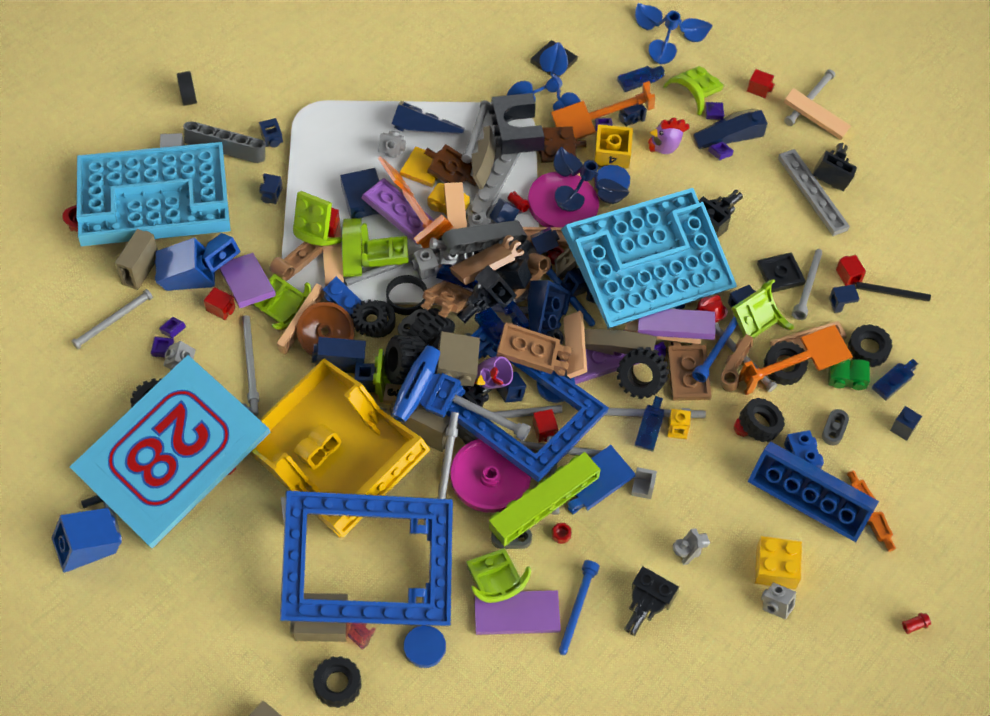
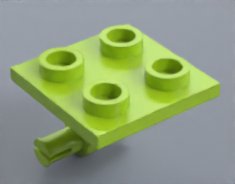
M379 349V355L375 356L377 373L373 374V384L375 385L376 395H379L380 402H383L386 383H391L385 373L383 349Z

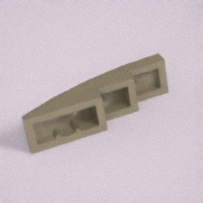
M490 125L483 127L484 139L477 141L478 152L471 154L473 178L479 190L484 188L495 159L496 137Z
M584 329L586 349L613 355L614 352L627 354L639 347H643V349L651 347V351H654L657 336L637 332Z

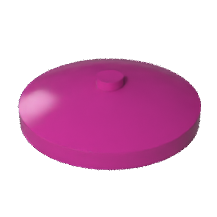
M555 171L546 173L533 182L527 200L530 205L529 211L539 224L544 227L563 228L566 224L597 216L599 209L598 195L592 185L584 181L577 192L585 198L583 206L576 211L561 209L555 201V191L560 186H569L575 190L581 177L578 175L564 177Z
M480 439L474 440L462 447L454 457L451 465L450 477L455 494L465 505L480 512H501L506 509V506L511 501L520 499L523 493L530 487L531 477Z

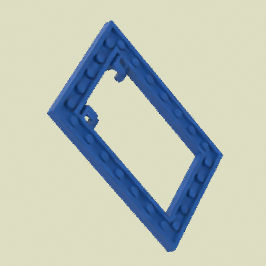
M489 322L484 323L471 335L472 337L480 338L478 359L481 357L486 358L487 356L491 358L497 357L496 354L502 332ZM509 361L578 410L536 454L489 419L454 402L451 403L446 415L450 417L451 412L459 413L458 424L539 482L608 412L609 407L565 376L557 375L554 370L552 374ZM460 385L456 395L462 397L465 394V390Z
M286 491L280 621L451 626L453 500ZM307 514L410 519V534L427 535V541H430L429 583H426V588H409L408 603L304 599ZM418 520H424V525H418ZM416 597H422V603H416Z

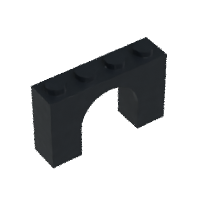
M533 93L491 97L489 114L491 115L492 126H494L495 137L498 136L496 138L497 147L501 148L502 155L543 151L545 136L542 125L515 127L508 124V122L516 119L535 118Z

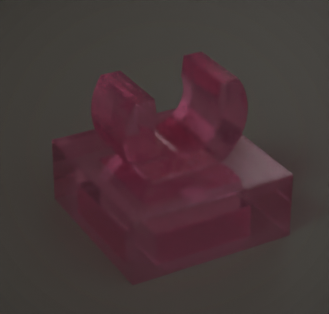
M352 623L348 637L363 650L369 645L376 628L373 627L371 630H368L366 628L367 624Z

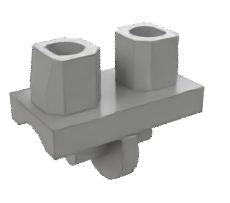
M440 248L439 264L454 266L473 256L474 252L451 255L448 249Z
M691 529L683 539L676 540L673 544V550L677 556L682 557L683 565H687L695 557L701 555V549L708 547L710 541L706 533L698 534L697 529Z

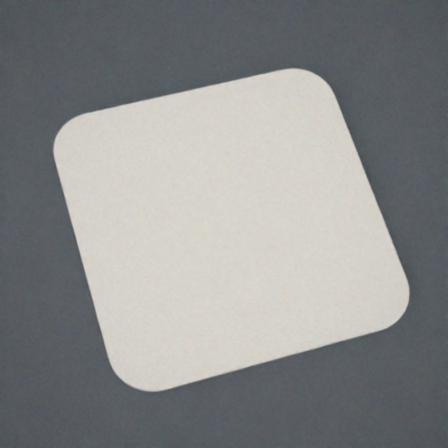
M324 100L311 103L301 109L293 120L291 130L282 259L304 242L293 234L298 192L303 191L332 203V208L339 209L342 237L343 219H349L350 214L341 188L340 175L375 168L379 181L385 178L402 192V189L393 182L378 158L381 156L400 173L415 146L424 150L428 147L437 153L447 144L463 155L477 120L481 102L403 101L421 108L424 114L426 112L432 113L439 117L441 121L445 119L464 127L463 133L411 131L405 129L400 131L395 129L391 123L400 101ZM489 110L486 112L477 141L484 139L483 127L490 125L494 133ZM532 118L516 119L508 122V124L515 127L535 126ZM389 131L400 132L399 135L404 136V141H406L405 151H402V154L397 155V157H388L386 153L378 152L380 134H389ZM476 141V144H475L473 153L478 152V143H477V141ZM497 141L494 162L501 151V148L497 147ZM537 151L520 154L488 212L487 219L490 218L489 215L498 199L501 198L509 202L507 197L513 191H516L523 199H528L530 187L537 179ZM402 176L423 211L434 220L441 214L447 219L444 213L432 211L427 203L430 193L438 183H443L442 181L437 179L434 186L429 187ZM466 181L463 183V192L470 197L471 205L479 188L477 184L474 186ZM529 209L524 213L519 212L515 218L522 227H539V223L531 215ZM381 214L362 218V224H367L369 240L406 236ZM407 237L408 255L423 248L420 244H415ZM535 246L531 247L528 255L533 252L537 253ZM323 252L286 282L302 293L304 292V284L306 282L310 284L311 291L316 283L324 289ZM408 263L347 287L365 303H368L370 299L371 301L379 300L387 303L386 288L394 278L402 275H412L419 279L420 277L417 270L414 271L412 263ZM438 264V275L422 279L427 289L444 280H448L473 292L475 285L478 283L475 280L465 285L452 274L450 267L453 265ZM362 266V272L368 271V270L373 269V268H376V267H378V266H375V267H363V266ZM402 283L390 291L389 298L394 304L418 305L424 299L422 298L424 291L415 284ZM529 289L526 290L516 300L513 299L508 305L516 304L527 299ZM323 297L320 302H328V301Z

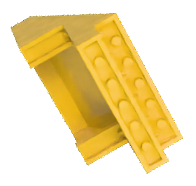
M323 359L260 419L269 428L271 433L250 454L289 491L385 496L430 451V448L422 437L381 410L360 382L326 359ZM324 424L334 431L342 442L335 452L327 456L322 465L312 469L297 457L294 450L302 440L308 438L316 426ZM316 515L339 538L341 536L344 537L363 518Z

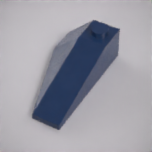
M403 101L399 102L391 123L395 129L400 131L405 129L411 131L463 133L465 130L464 127L448 120H439V117L432 113L426 112L424 114L421 108Z
M748 109L737 111L694 133L693 136L699 149L708 148L722 141L728 144L764 137L768 123L762 110Z
M549 280L531 281L527 298L529 329L544 335L550 330L559 329L561 317L566 315L571 291Z

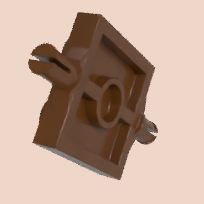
M573 126L542 127L545 140L544 150L538 151L541 163L554 162L555 155L560 147L576 156V148H586V140H575Z
M447 144L437 153L427 147L424 154L433 159L432 164L427 170L429 174L443 183H464L468 181L476 186L473 176L470 175L472 161L464 163L461 160L462 154Z

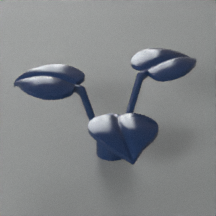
M560 147L553 162L555 171L564 177L569 175L576 176L578 173L581 176V180L575 190L569 186H560L555 191L554 198L561 209L565 211L580 209L584 204L585 198L577 192L584 181H590L593 178L595 188L598 189V197L608 204L618 203L629 195L630 192L625 187L613 180L600 179L598 182V173L596 172L598 165L596 162L587 160L582 164L576 156L567 152L564 148Z

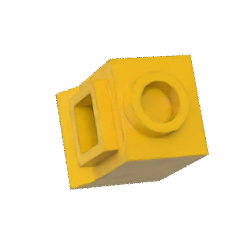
M671 409L667 437L687 439L691 411Z

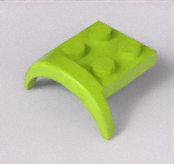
M698 66L670 78L663 86L666 88L671 83H679L685 86L693 94L697 103V114L700 116L704 110V98L722 91L724 84L718 78L708 73L705 68Z
M303 191L298 192L293 234L306 243L318 246L341 243L342 237L328 238L332 203Z
M363 223L361 225V262L363 267H383L385 265L409 263L407 236L369 240L367 224Z
M274 273L269 282L276 296L252 305L278 322L271 325L273 328L284 330L287 329L310 294L311 286L306 282L304 284V292L302 293Z
M774 279L769 280L762 285L761 289L732 307L743 337L748 334L755 338L776 323L787 330L794 329V326L780 313L773 300L771 286L775 282Z
M505 548L466 561L467 568L478 588L476 589L475 586H472L471 589L478 599L487 603L500 602L515 596L524 589L531 575V568L528 566L523 575L519 576Z

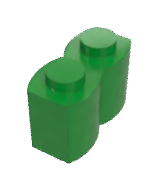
M848 359L828 367V385L838 389L850 387L854 390L867 389L870 382V362Z

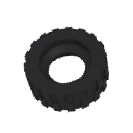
M872 324L857 327L848 342V349L853 356L852 359L870 362V367L880 366L884 363L893 346L890 335L883 328L881 329L879 326ZM872 339L879 344V350L875 353L867 352L862 349L861 341Z
M778 342L766 354L763 367L777 363V358L781 355L792 357L805 351L793 342ZM805 360L795 364L792 371L785 372L780 370L769 374V379L784 386L793 385L807 371L808 361Z
M764 398L752 399L740 412V425L750 437L757 441L770 442L774 440L785 426L782 412L771 401H767ZM757 413L763 416L770 426L762 425L755 418L754 414Z
M342 656L325 659L322 664L317 666V670L314 672L313 685L316 696L323 704H327L329 707L340 708L354 702L355 698L360 694L359 691L362 687L359 668L357 669L356 664L351 662L350 659L343 658ZM342 672L347 676L348 685L343 691L334 692L328 688L327 679L332 673Z

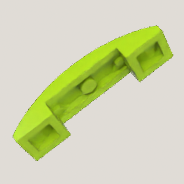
M362 218L343 219L342 257L344 277L362 276Z

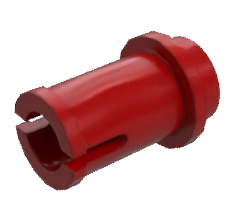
M516 191L511 192L507 197V200L520 210L519 212L524 213L530 207L528 200L520 197Z
M918 613V616L902 622V627L907 634L921 628L927 629L931 625V620L927 613Z

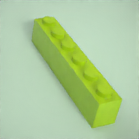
M586 452L580 456H574L566 466L557 468L552 476L543 478L534 489H528L520 499L511 501L506 506V509L494 513L489 520V529L505 547L596 481L600 476V468Z

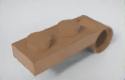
M303 242L284 259L281 257L275 258L270 264V271L287 281L321 254L323 248L322 246Z
M535 252L529 254L527 263L532 278L525 289H512L517 295L514 298L515 300L530 288L531 281L539 280L550 269L551 260L549 257Z
M748 334L743 339H739L734 354H730L726 359L725 364L727 366L721 374V383L725 391L733 392L739 386L737 369L753 346V337ZM727 378L735 379L732 383H728L725 380Z

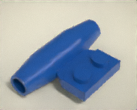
M426 346L411 366L398 392L391 414L397 421L406 423L419 404L426 411L442 418L445 417L461 385V381L444 373L434 374L441 353L438 349Z

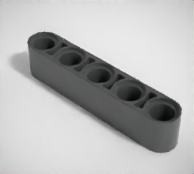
M192 121L186 122L183 125L184 142L188 145L222 142L223 154L255 163H261L265 160L266 144L261 139Z
M514 220L452 229L442 235V240L449 253L456 255L482 251L497 243L502 244L503 239L507 235L514 237L509 242V245L515 240L525 241L527 234L520 222Z

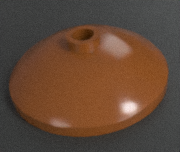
M320 302L311 305L302 313L297 323V338L301 347L312 356L314 344L318 343L319 337L353 340L354 324L351 316L343 307L335 303ZM322 328L328 329L327 335L321 333Z

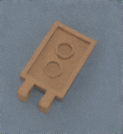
M507 235L503 239L502 244L497 243L450 267V270L456 278L467 285L475 281V277L487 265L496 270L514 261V257L521 256L525 252L522 249L516 251L517 246L521 245V242L518 240L513 241L509 245V242L514 237Z
M444 280L424 291L422 298L426 300L421 307L429 310L433 303L442 307L438 315L446 318L450 311L457 313L469 304L468 298L472 295V291Z
M505 322L496 356L505 357L509 361L552 374L554 370L557 375L564 376L569 366V363L565 361H568L572 348L560 345L559 339ZM558 356L563 361L556 360V357Z
M671 341V346L667 348L672 401L711 400L709 376L705 382H698L692 376L695 368L702 365L707 358L706 345L690 343V345L681 346V342Z

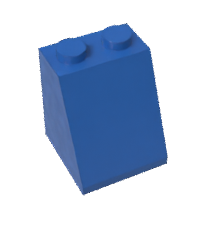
M194 237L156 251V283L166 291L214 287L215 272L210 273L202 258L206 248Z
M109 508L60 515L52 535V541L63 573L115 554L122 542L121 534L117 532L115 527V518L111 515Z

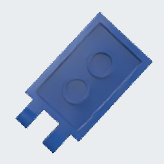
M609 445L591 458L600 468V476L596 481L576 494L577 499H573L567 504L569 506L568 510L572 515L582 507H585L587 511L635 477L634 471L612 445Z

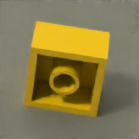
M598 124L594 162L598 166L618 165L629 169L633 128Z
M761 536L756 549L755 584L771 586L774 582L789 589H796L801 580L802 542Z

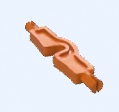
M854 470L847 473L852 487L875 499L865 481H859ZM881 511L873 512L867 524L870 525L877 540L884 542L888 552L894 551L896 547L891 540L893 533L884 513Z

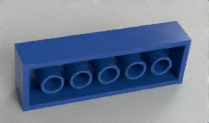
M771 441L763 450L747 481L854 542H857L879 503L878 500Z

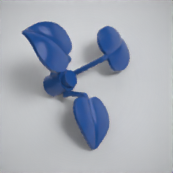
M638 3L636 6L635 18L641 28L651 30L654 26L659 27L665 22V26L668 29L665 42L654 40L649 45V54L658 64H667L675 58L677 48L673 43H668L671 30L676 29L678 25L681 32H685V38L692 42L702 41L712 28L711 23L699 19L689 18L682 22L677 11H670L663 18L662 12L656 7Z
M560 42L547 48L540 56L542 69L550 72L552 76L545 86L533 90L532 84L529 81H519L507 93V95L533 93L534 100L536 101L534 94L544 89L552 93L557 92L558 101L553 105L554 111L581 102L579 97L571 92L564 93L560 97L562 80L557 75L564 74L568 67L567 54Z

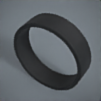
M402 275L394 278L386 288V301L392 306L395 313L408 316L418 309H423L421 305L426 299H423L418 305L413 307H400L390 300V291L402 283L415 284L423 291L427 290V287L418 277Z

